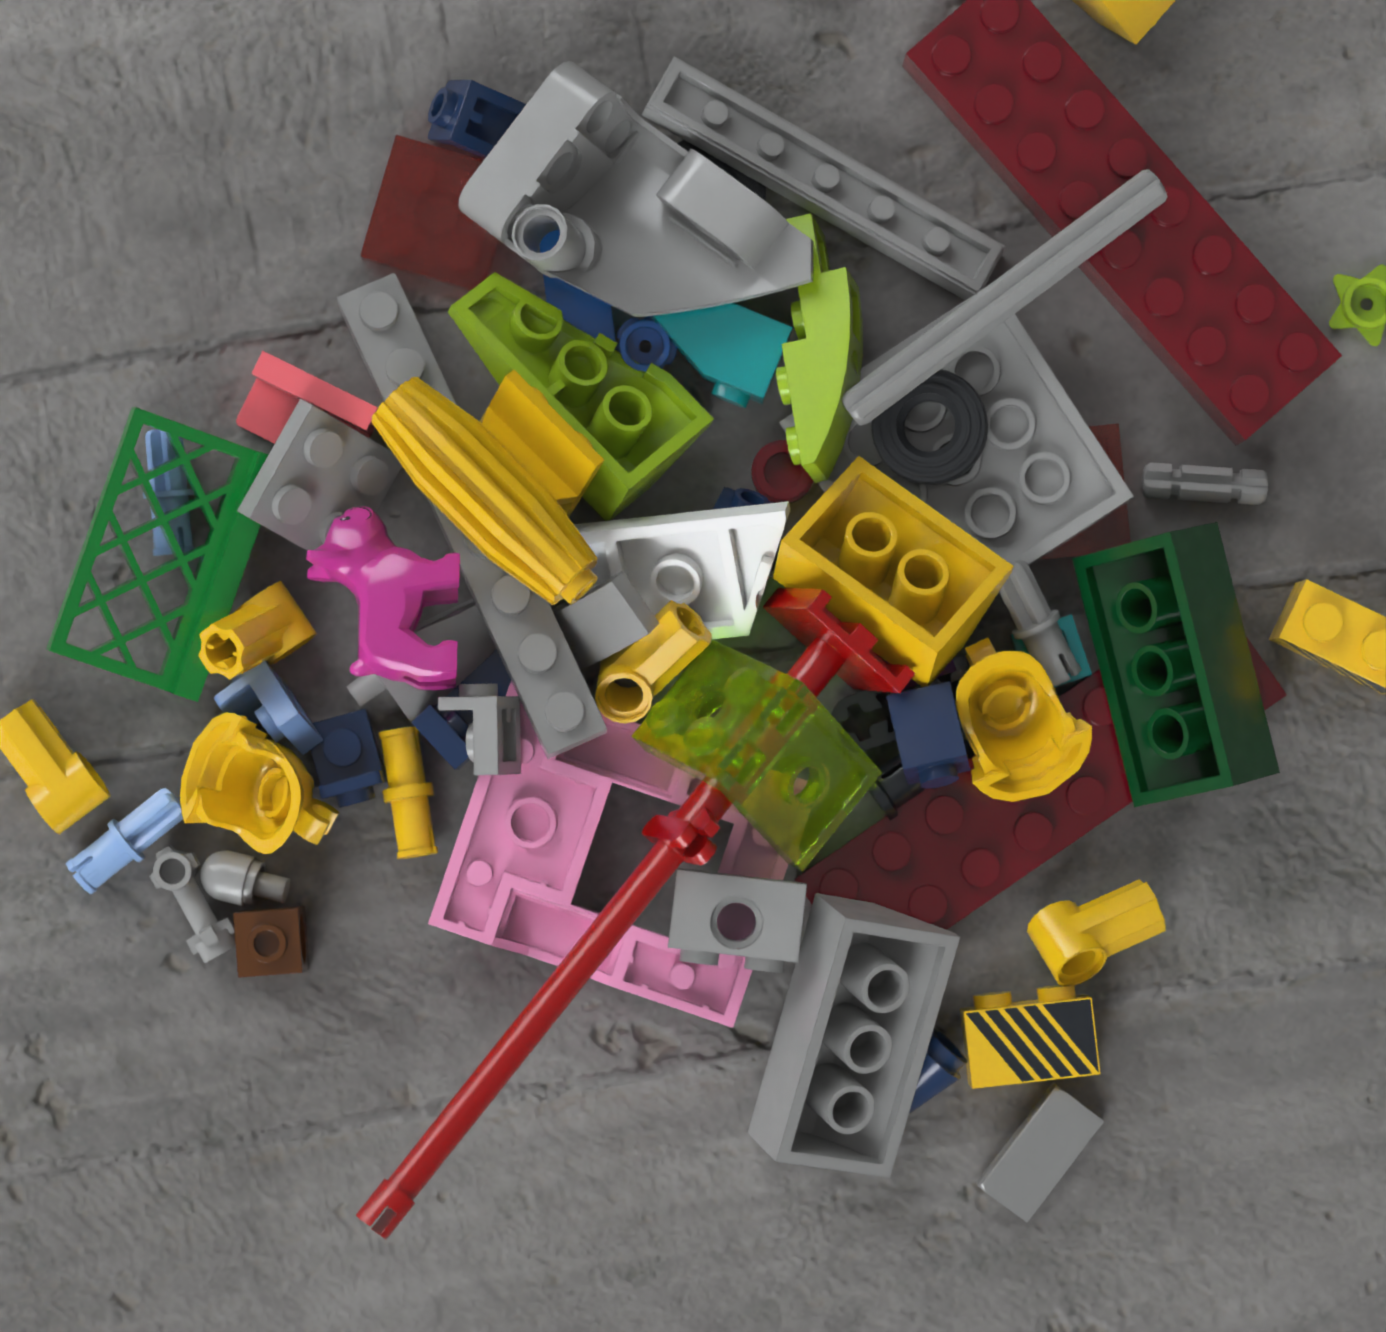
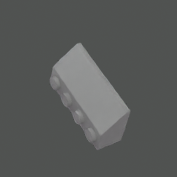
M819 893L815 894L799 950L798 963L795 964L748 1129V1134L775 1162L887 1178L891 1177L960 936L949 930L872 902Z

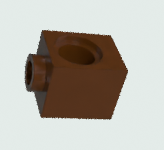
M305 906L243 910L233 913L238 978L303 973L310 969Z

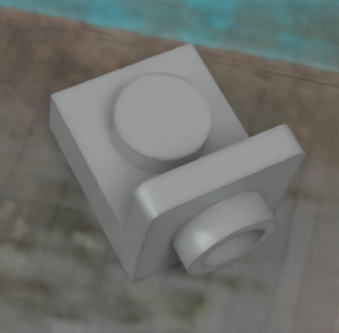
M459 684V697H438V710H473V723L469 725L466 733V750L469 759L474 763V775L521 774L519 696H498V684Z

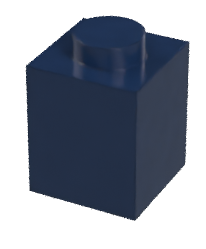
M950 681L886 696L902 767L908 785L920 782L922 788H938L956 782L959 779L958 773L971 770Z

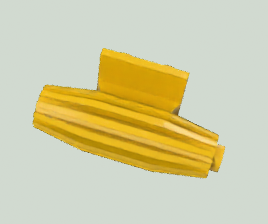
M512 370L504 377L480 421L418 377H412L410 380L402 383L400 387L394 390L380 404L378 410L372 416L371 423L416 487L490 561L551 605H555L561 599H565L572 605L591 589L598 579L591 571L596 566L598 558L569 517L605 460L594 450L590 441L583 434L575 431L549 405L545 396L537 388L530 386L515 370Z

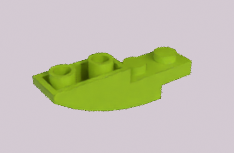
M810 213L786 219L792 226L813 241V282L798 286L800 300L791 302L792 320L799 340L781 344L785 366L776 368V379L783 404L792 405L795 426L786 428V440L791 460L794 465L801 464L813 481L817 483L828 480L842 451L853 419L843 406L842 397L846 391L860 382L863 358V318L857 283L846 267L830 270L824 233Z

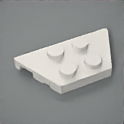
M789 501L582 523L574 524V526L598 558L596 566L591 570L598 579L591 589L623 571L654 616L670 600L680 604L685 603L701 616L702 622L712 634V639L749 636L790 513Z

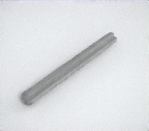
M1149 169L1139 172L843 394L842 403L847 412L859 425L868 424L1164 203L1168 196L1162 182Z

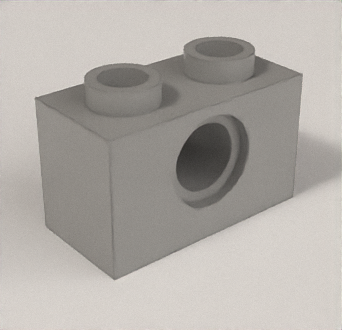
M677 868L668 948L681 949L679 961L718 965L719 954L744 956L745 969L783 973L784 961L798 963L807 884L795 881ZM742 903L753 911L755 925L747 937L733 940L725 937L719 931L717 918L720 911L728 904Z

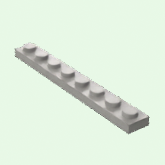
M395 273L337 297V305L382 402L394 390L400 387L402 383L410 380L412 377H418L456 404ZM427 498L452 553H460V571L513 686L520 697V701L547 759L606 734L607 727L549 602L490 561Z

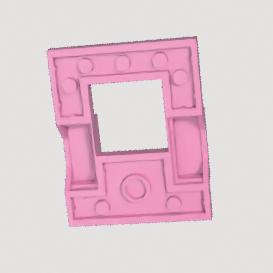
M512 681L506 696H518ZM520 701L521 774L478 776L428 924L494 947L523 954L558 966L600 914L598 911L574 904L572 900L612 783L682 806L724 752L636 722L626 724L613 722L604 717L600 712L607 727L606 734L547 759ZM762 766L721 818V820L733 823L734 825L717 873L783 880L816 784ZM742 903L728 904L720 911L717 918L719 931L725 937L733 940L747 937L755 925L753 911ZM632 925L591 976V979L608 986L733 1028L752 970L744 968V956L719 954L718 965L679 961L681 949L668 948V936Z

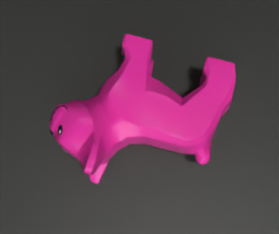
M359 506L343 511L342 516L333 520L324 544L315 550H308L306 560L313 564L307 572L309 580L339 582L355 595L358 604V660L351 664L349 668L351 674L354 676L376 674L392 681L406 682L419 690H444L456 687L458 641L446 640L442 641L439 645L432 646L425 643L414 631L424 607L458 603L460 553H448L436 561L421 558L411 550L397 547L388 536L387 527L379 515L371 508Z

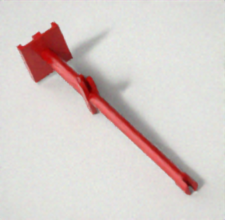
M777 588L763 605V608L804 644L807 649L682 806L677 810L671 811L668 816H654L644 826L642 835L650 842L655 843V845L389 1179H383L355 1216L360 1221L371 1226L387 1207L371 1228L383 1239H388L415 1205L413 1200L680 864L686 862L702 866L712 858L717 850V846L707 837L713 838L720 829L719 820L835 674L852 689L901 693L916 674L907 665L887 664L872 650L878 639L861 623L841 622L825 607L832 598L825 590Z

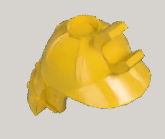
M989 638L966 647V659L970 668L960 679L957 686L956 708L967 740L976 755L972 758L974 769L971 770L973 784L989 797L1009 802L1049 794L1079 771L1090 751L1092 726L1082 719L1076 720L1070 712H1065L1041 663L1030 654L1022 651H1001L996 653Z
M225 712L214 717L193 742L181 777L180 805L184 823L207 822L210 825L231 830L239 834L251 848L262 854H270L280 848L293 830L303 839L318 845L323 835H327L330 832L340 812L328 803L313 798V776L309 774L303 762L291 749L267 739L268 734L256 729L257 724L249 721L246 716Z

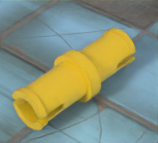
M414 726L379 732L388 788L382 790L384 803H391L398 849L397 859L438 853V847L435 845L428 797L434 796L433 783L426 782L419 740L420 731Z

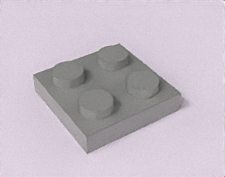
M300 399L237 512L307 551L315 550L324 544L333 520L342 516L343 511L352 507L366 506L376 513L402 465L392 451L314 405Z

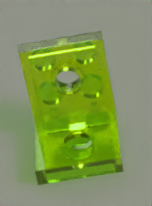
M711 639L710 645L688 664L687 669L665 696L650 709L646 719L631 736L644 751L719 789L788 864L801 871L807 867L882 773L802 681ZM722 707L717 715L713 718L710 717L714 711ZM809 767V779L806 786L801 792L794 795V783L797 776L802 770Z

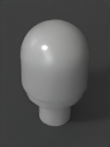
M222 850L211 854L204 861L200 870L201 885L209 896L216 900L240 906H246V904L254 906L259 897L284 903L290 888V878L266 873L265 862L258 861L257 857L234 851Z

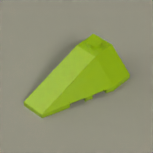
M496 272L452 304L448 310L451 318L499 386L504 377L512 370H515L530 386L537 388L545 396L549 405L575 431L583 434L590 441L594 450L605 460L582 496L605 521L612 520L651 488L714 420L670 373L653 363L649 365L647 371H638L631 368L623 360L621 353L615 350L617 342L601 333L594 338L563 319L560 309Z

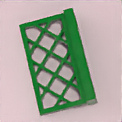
M132 407L46 650L198 702L209 673L198 656L201 650L199 634L214 622L228 616L231 611L261 524L237 512L269 454L252 450L140 408ZM143 424L165 432L177 456L146 472L134 450ZM179 437L201 446L185 452ZM211 450L235 457L226 484L204 493L190 460ZM130 463L136 477L123 482ZM181 465L196 498L164 513L149 480ZM140 485L155 518L123 533L113 512L117 496ZM222 496L216 514H214L209 501ZM200 506L210 527L206 542L183 554L168 521ZM109 524L114 537L101 543L106 527ZM160 526L174 559L142 574L127 541ZM119 545L134 578L101 593L91 572L95 558ZM200 556L193 576L187 562ZM179 567L189 588L184 604L161 614L147 582ZM87 584L93 598L80 604ZM139 587L153 619L121 634L106 602ZM97 606L112 639L90 650L66 643L74 618ZM179 617L173 635H171L166 623ZM157 627L167 646V652L159 674L136 667L125 644ZM117 647L124 662L101 654Z

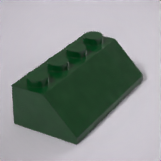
M1218 522L1175 530L1072 558L1134 807L1232 787L1280 773Z

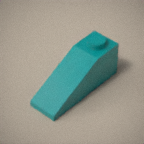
M735 303L650 316L667 333L669 339L677 347V350L703 380L715 384L711 394L741 408H746L750 399L763 404L776 373V368L783 356L781 344L788 343L793 329L791 326Z

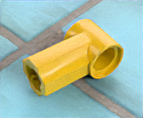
M279 581L253 596L236 609L234 613L214 622L199 634L201 650L198 656L210 674L219 673L230 680L260 665L263 661L267 660L269 665L277 663L313 639L317 632L284 583Z
M670 600L655 615L659 624L650 634L601 660L595 701L604 717L613 722L624 724L636 722L643 718L651 708L653 697L710 645L712 639L711 632L702 622L701 616L687 604H680ZM621 678L631 679L638 683V685L630 688L621 687L614 680Z
M29 700L0 720V749L28 787L25 788V792L35 809L57 834H61L111 797L107 786L96 770L79 751H72L57 727L36 700Z
M1140 879L1080 906H1077L1076 903L1070 900L1052 903L1035 914L1027 927L1029 937L1057 983L1062 986L1078 985L1089 980L1102 969L1107 957L1166 931L1165 918L1160 910L1157 898L1148 883H1143Z

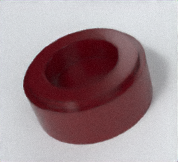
M777 440L768 443L759 450L753 460L751 468L753 485L756 491L768 498L771 503L789 501V504L797 502L808 493L813 484V479L801 464H793L787 440Z

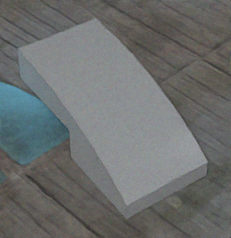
M623 571L588 591L574 604L570 605L565 601L552 609L580 670L633 644L650 634L659 624Z

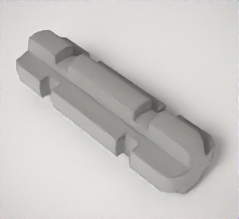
M1149 463L1143 469L1142 492L1147 498L1168 499L1172 494L1177 495V500L1228 503L1233 498L1237 499L1238 504L1260 505L1267 498L1268 476L1267 472L1256 469H1242L1239 473H1233L1232 468L1181 465L1179 469H1172V464Z

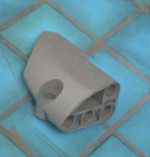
M572 61L560 64L545 79L468 180L459 198L458 207L463 214L533 265L540 273L550 278H558L634 317L709 308L748 300L813 282L812 239L792 226L765 200L693 149H690L689 152L646 122L620 95ZM560 230L557 244L551 250L539 253V244L542 238L549 232Z

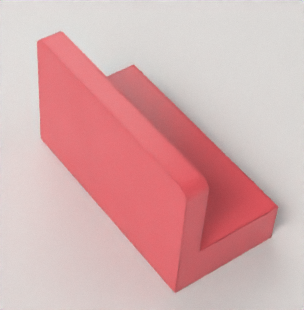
M262 351L251 373L256 377V380L236 419L239 427L275 444L297 403L302 399L370 438L375 429L371 423L372 416L378 410V407Z

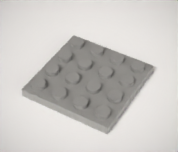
M973 296L861 368L860 381ZM1015 314L941 368L966 380L978 393L987 414L988 434L985 447L979 459L966 473L952 481L936 485L917 484L903 479L894 473L880 458L872 438V421L861 426L852 419L844 446L828 480L818 482L825 493L849 465L860 456L1007 562L1024 560L1029 566L1134 498ZM933 401L923 402L916 405L908 413L904 425L905 434L910 444L915 448L926 452L937 451L951 441L955 431V420L951 411L943 404ZM793 413L779 422L785 433L786 428L795 426Z

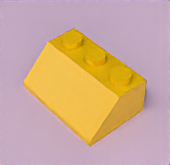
M858 456L781 540L773 579L785 588L825 590L832 597L825 607L841 622L861 623L878 639L872 648L876 654L890 664L907 665L916 673L912 680L922 687L930 686L964 647L1012 573L1014 566Z

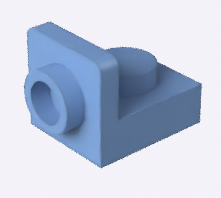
M266 661L236 676L229 686L214 697V700L224 713L244 715L255 724L260 722L275 742L286 737L302 755L323 741V738L290 687Z

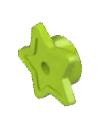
M1383 264L1378 265L1361 279L1343 274L1334 275L1333 284L1341 303L1329 320V326L1332 329L1356 328L1371 346H1378L1386 324V266ZM1363 299H1369L1372 302L1370 310H1363L1361 308V301Z

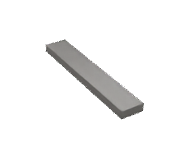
M675 56L641 114L643 117L963 300H967L986 286L1006 247Z

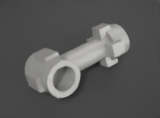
M172 845L157 852L153 873L149 877L156 889L163 888L173 892L195 932V935L186 940L193 955L199 953L203 962L206 963L235 947V938L232 934L235 930L229 917L220 921L216 919L194 879L197 868L201 865L195 853L176 850Z

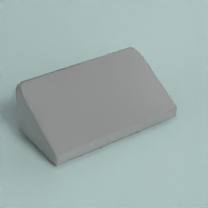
M1052 1082L976 1184L992 1198L1025 1222H1028L1104 1123V1120Z

